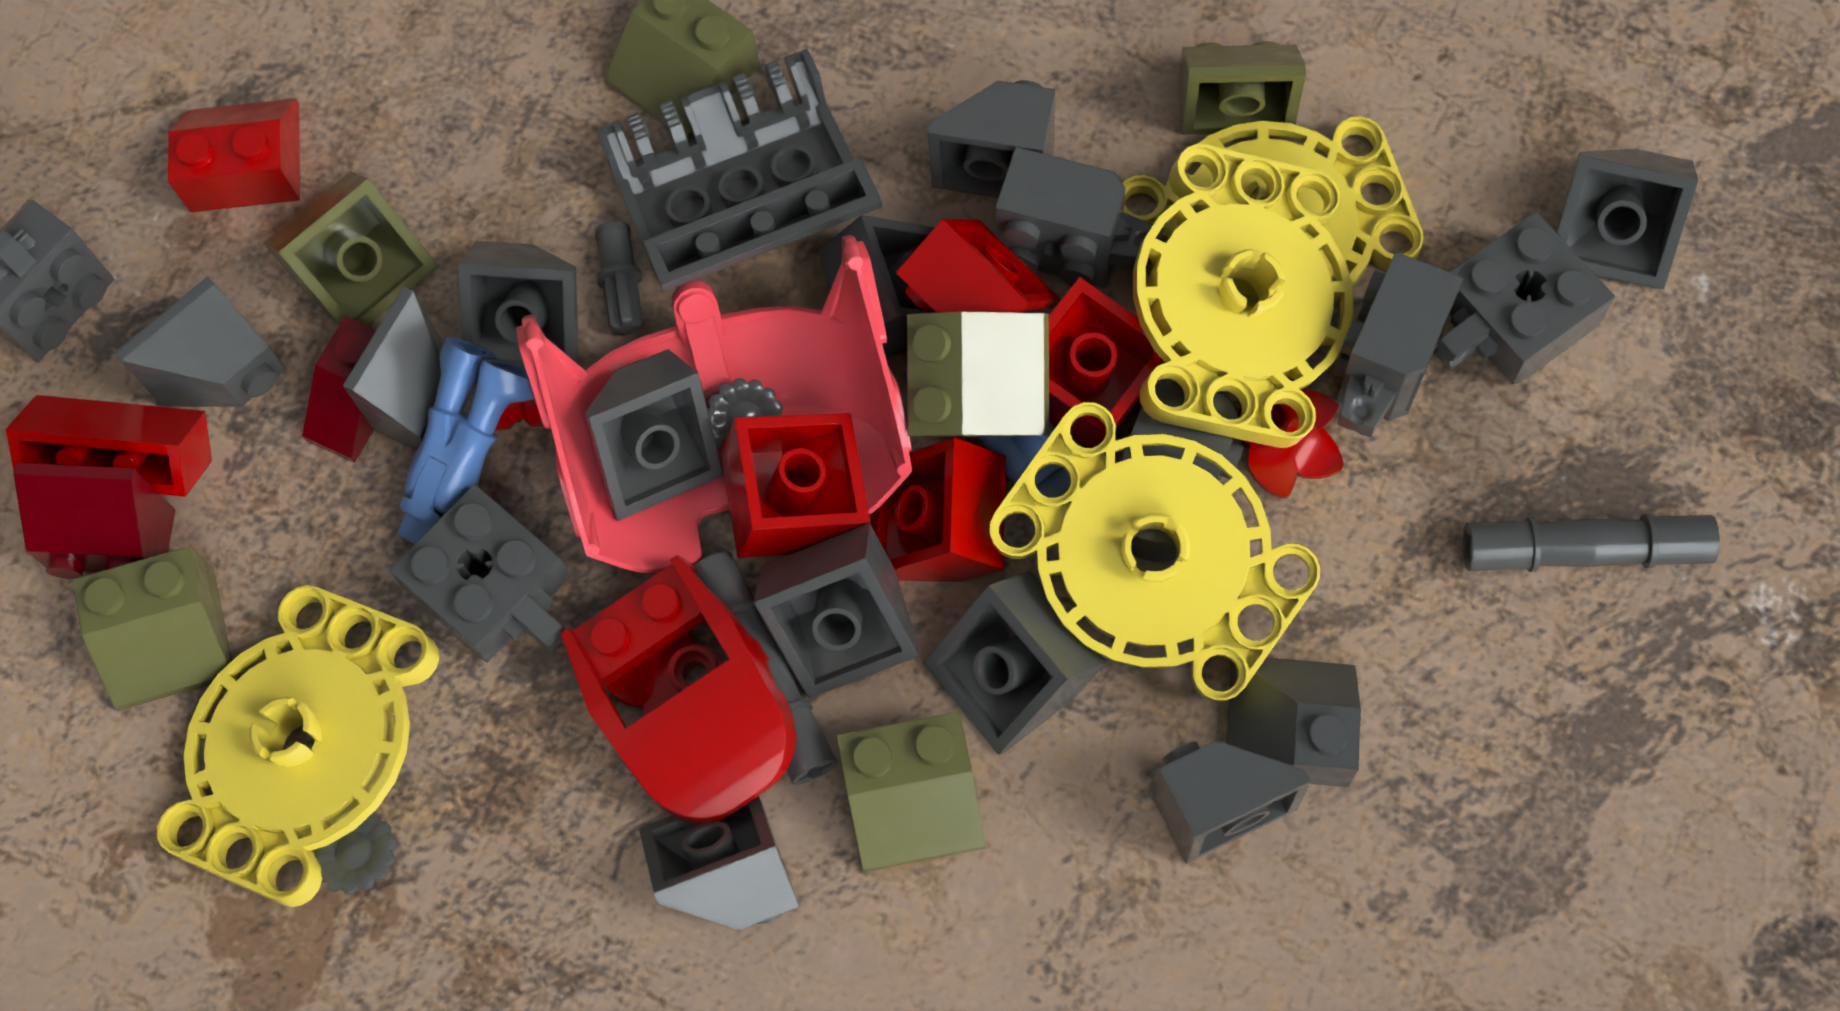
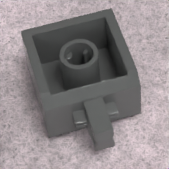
M1015 147L995 207L996 236L1033 272L1041 271L1060 276L1063 281L1070 285H1073L1081 277L1091 285L1107 288L1113 265L1134 267L1140 244L1153 224L1123 212L1125 187L1114 171ZM1163 228L1156 237L1160 241H1162ZM1148 257L1146 268L1152 269L1153 264Z
M30 199L20 207L18 212L0 230V335L39 363L50 350L55 349L63 342L68 330L85 311L100 302L105 295L106 289L115 279L71 227Z
M1535 211L1450 271V273L1461 276L1464 279L1450 312L1452 316L1450 322L1455 328L1439 340L1438 348L1435 349V355L1451 370L1478 352L1484 360L1490 358L1512 384L1520 383L1596 329L1602 322L1615 295L1541 215Z
M1398 252L1394 253L1387 272L1375 269L1364 294L1363 305L1357 319H1353L1340 350V358L1333 373L1334 377L1342 379L1336 399L1342 402L1338 425L1354 430L1361 435L1371 437L1382 419L1389 421L1408 414L1463 282V277Z
M475 484L389 570L407 594L486 663L511 638L517 642L525 632L550 653L563 641L561 632L564 630L563 627L546 610L554 603L551 596L570 577L568 570L558 555ZM482 572L489 573L483 579L478 576Z

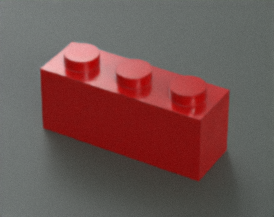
M36 395L5 429L13 472L16 463L134 468L159 494L186 497L212 462L206 413L202 410Z

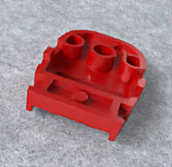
M676 555L670 559L671 565L573 631L567 628L561 632V636L587 710L606 736L619 759L662 810L681 821L710 823L733 814L770 789L781 779L792 761L797 733L795 730V720L784 692L778 689L767 664L770 659L758 640L752 638L721 597L712 592L695 574L697 572L696 568L686 559ZM706 620L729 659L629 727H626L604 688Z

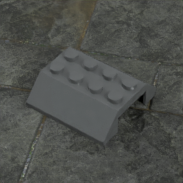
M807 49L784 57L785 65L798 99H792L777 60L764 65L767 83L773 91L778 104V108L760 114L753 86L744 73L732 77L735 91L745 115L743 120L739 118L732 96L724 80L679 97L693 139L687 140L672 101L659 104L661 120L665 129L669 131L674 144L673 148L663 152L654 153L649 140L648 128L638 113L628 116L626 119L641 159L634 161L618 120L596 128L598 138L656 280L663 292L883 207L882 200L861 157L853 159L825 100L820 73Z

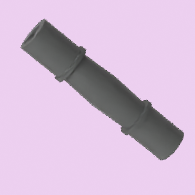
M1642 514L1639 520L1579 519L1538 523L1536 518L1532 517L1526 518L1525 521L1466 523L1463 530V555L1468 571L1527 569L1528 572H1537L1539 566L1597 567L1641 563L1644 568H1654L1655 565L1715 563L1720 547L1719 528L1713 515L1653 517L1652 514Z
M727 551L719 552L700 560L694 565L697 570L695 574L712 592L721 597L752 638L758 640L770 659L767 664L778 689L784 692L795 720V730L797 733L795 752L786 770L792 783L800 785L824 775L837 764V760L812 713L813 706L811 702L802 699L785 658L763 622L760 612L754 604V597L732 554Z

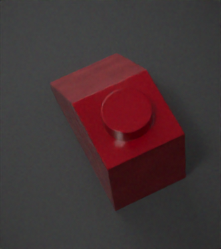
M345 316L315 364L302 437L314 445L355 463L374 430L347 393L343 384L376 330Z

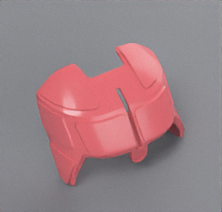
M852 235L842 237L841 265L823 310L782 306L754 308L720 314L717 299L711 286L701 280H693L678 286L672 294V307L677 326L640 337L612 350L586 370L545 337L533 314L524 316L522 318V325L516 327L520 353L541 420L546 430H552L556 445L557 474L576 537H581L586 556L639 573H659L672 564L670 559L676 555L686 559L694 566L703 559L699 533L701 520L706 516L730 510L725 476L723 475L622 520L617 521L613 517L584 413L615 370L667 349L698 372L707 408H709L707 401L709 396L717 394L721 384H732L735 379L743 378L746 382L753 379L758 380L763 388L770 387L773 389L775 399L783 404L781 416L851 413L869 515L877 510L912 472L909 455L912 447L910 437L908 436L900 391L888 367L882 344L887 343V335L870 256L864 242L856 241V238ZM718 450V454H719V458H720V462H721V466H722V470H723V463H722L721 451Z

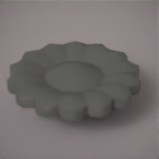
M737 378L732 384H721L718 393L709 396L707 400L709 408L707 410L717 450H720L734 418L781 416L783 404L775 399L773 389L770 387L763 388L761 382L755 379L746 382L743 378Z
M373 812L354 831L328 846L314 849V855L321 866L322 882H326L328 888L332 891L343 890L346 894L351 895L358 889L367 891L373 887L375 881L384 879L387 875V867L395 861L392 850L396 846V839L390 835L391 826L386 821H381L380 816Z

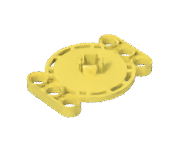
M1357 116L1342 121L1336 127L1332 141L1316 131L1292 123L1257 121L1230 126L1210 134L1198 143L1317 170L1333 179L1340 191V203L1338 209L1323 226L1331 234L1343 254L1348 271H1352L1350 277L1353 287L1366 271L1369 261L1384 271L1388 270L1394 254L1387 252L1381 246L1380 237L1383 234L1399 232L1405 235L1411 242V249L1403 255L1417 260L1424 240L1423 231L1384 132L1373 120ZM1350 135L1364 136L1372 144L1373 150L1365 156H1354L1345 151L1342 141ZM1256 136L1255 140L1241 141L1226 148L1223 145L1234 139ZM1269 136L1288 137L1303 142L1304 145L1288 140L1269 139ZM1316 149H1319L1320 151L1327 154V158L1315 152ZM1194 162L1185 164V174L1192 184L1199 187L1212 185V174L1204 164H1201L1193 175L1186 173V171ZM1137 175L1126 179L1122 183L1125 187L1123 212L1151 224H1154L1164 211L1180 199L1174 193L1170 185V179H1168L1165 186L1154 177ZM1245 175L1241 178V187L1250 198L1255 200L1268 198V187L1261 178L1255 175ZM1369 183H1379L1389 189L1392 199L1383 205L1370 204L1364 200L1360 190ZM1300 188L1297 190V200L1301 207L1311 213L1323 211V200L1315 190L1310 188ZM1144 193L1154 198L1157 208L1148 215L1140 216L1130 212L1125 205V201L1134 194ZM1176 216L1162 227V242L1164 243L1178 227ZM1308 232L1305 233L1310 239H1313ZM1321 249L1320 253L1328 266L1331 280L1336 281L1333 268ZM1146 268V287H1149V278L1152 269ZM1231 278L1237 291L1247 298V304L1243 311H1250L1259 301L1255 288L1245 280ZM1340 298L1334 299V303L1337 302Z
M1195 144L1187 147L1180 154L1169 174L1170 185L1180 199L1164 211L1154 222L1140 244L1133 268V300L1140 326L1154 351L1165 362L1157 366L1142 383L1140 403L1144 411L1152 419L1162 423L1277 448H1288L1304 438L1313 429L1316 420L1315 408L1311 399L1301 389L1309 386L1334 363L1340 353L1354 315L1353 284L1346 260L1331 234L1323 226L1338 209L1340 191L1333 179L1317 170L1215 146ZM1190 162L1204 164L1212 174V185L1199 187L1192 184L1185 174V164ZM1245 175H1255L1261 178L1268 187V198L1264 200L1250 198L1241 187V178ZM1300 188L1315 190L1323 200V211L1311 213L1301 207L1297 200V190ZM1176 216L1178 227L1164 243L1156 239L1162 227ZM1308 232L1313 239H1310L1305 233ZM1321 249L1333 268L1336 281L1331 280L1328 266L1320 253ZM1149 257L1153 267L1149 278V287H1146V264ZM1231 278L1245 280L1255 288L1259 301L1250 311H1243L1247 304V298L1237 291ZM1340 298V319L1338 327L1335 328L1330 323L1334 311V299ZM1319 346H1331L1322 362L1312 370L1306 360ZM1160 379L1176 381L1184 391L1183 405L1170 407L1163 404L1155 393L1156 382ZM1227 391L1234 394L1242 405L1240 418L1235 420L1226 419L1217 413L1213 404L1215 393ZM1286 404L1296 411L1299 418L1297 431L1285 432L1274 424L1271 418L1273 405Z
M1083 402L1073 406L1064 415L995 511L990 522V538L994 547L1001 555L1010 559H1024L1037 554L1038 573L1047 601L1062 625L1087 648L1114 662L1140 668L1176 667L1191 662V680L1195 690L1202 697L1216 702H1224L1236 697L1245 689L1315 589L1320 578V565L1316 556L1308 548L1299 544H1285L1272 549L1271 530L1261 500L1246 477L1221 454L1196 441L1166 434L1133 435L1115 441L1116 424L1112 414L1105 407L1090 402ZM1084 415L1099 418L1106 429L1104 441L1093 448H1083L1077 445L1070 434L1073 422ZM1142 446H1167L1184 450L1181 459L1163 455L1144 456ZM1129 448L1130 459L1115 463V452ZM1198 455L1215 464L1231 479L1223 485L1211 473L1193 464L1195 456ZM1049 464L1063 467L1071 479L1068 491L1057 498H1049L1042 495L1035 485L1037 472ZM1237 490H1241L1250 504L1257 527L1247 528L1242 510L1232 496ZM1012 514H1023L1029 517L1035 526L1033 540L1021 548L1007 545L999 534V527L1002 521ZM1148 529H1156L1167 533L1174 541L1177 549V559L1174 565L1162 571L1147 570L1143 572L1139 570L1131 552L1132 539L1138 533ZM1260 540L1261 554L1250 558V543ZM1058 546L1059 560L1047 562L1046 550ZM1295 556L1305 563L1308 570V578L1302 588L1287 590L1275 581L1273 567L1279 558ZM1050 575H1061L1066 593L1075 605V608L1069 613L1065 611L1055 595ZM1260 606L1270 613L1273 620V628L1269 636L1263 640L1254 641L1246 638L1240 632L1238 616L1244 608ZM1085 618L1098 631L1114 639L1112 647L1109 648L1092 639L1076 623ZM1192 640V651L1179 655L1177 644ZM1126 643L1144 648L1163 647L1166 657L1143 658L1123 653ZM1224 656L1235 664L1237 680L1229 690L1215 691L1205 684L1202 677V668L1209 658Z
M309 585L295 588L281 601L278 609V621L284 633L266 638L240 653L217 674L200 698L188 726L183 755L186 784L192 799L177 802L169 807L161 816L157 826V839L161 847L184 862L288 907L305 904L315 896L322 882L321 866L313 850L328 846L354 831L378 809L395 784L407 754L410 730L407 699L402 687L419 684L428 679L436 670L439 661V649L435 642L417 626L319 587ZM310 603H321L322 614L317 623L310 628L299 629L296 619L301 609ZM370 622L372 631L366 643L357 648H347L345 646V637L348 630L356 623ZM406 642H420L422 651L416 663L407 668H396L394 658L397 650ZM291 646H292V648L294 649V650L287 651V652H284V653H283V651H282V649L288 648V647H291ZM266 657V660L253 666L245 674H243L237 681L235 680L252 664ZM226 689H227L228 691L226 692V694L224 695V697L221 699V701H220L219 704L217 705V707H216V709H215V712H214V714H213V716H212V719H211L210 723H207L208 720H209V718H210V715H211V713H212V711H213L214 706L216 705V703L219 701V699L221 698V696L224 694V692H225ZM300 726H303L302 730L315 739L311 749L296 741L292 746L283 750L288 736ZM203 738L206 739L204 746L205 770L200 771L199 756ZM204 790H212L213 795L206 796ZM200 817L203 822L201 835L191 845L180 847L177 842V833L180 826L189 818ZM249 838L252 842L253 850L249 860L239 868L229 869L226 864L228 849L239 839ZM300 860L303 865V875L300 882L291 890L279 891L276 886L278 871L287 862Z

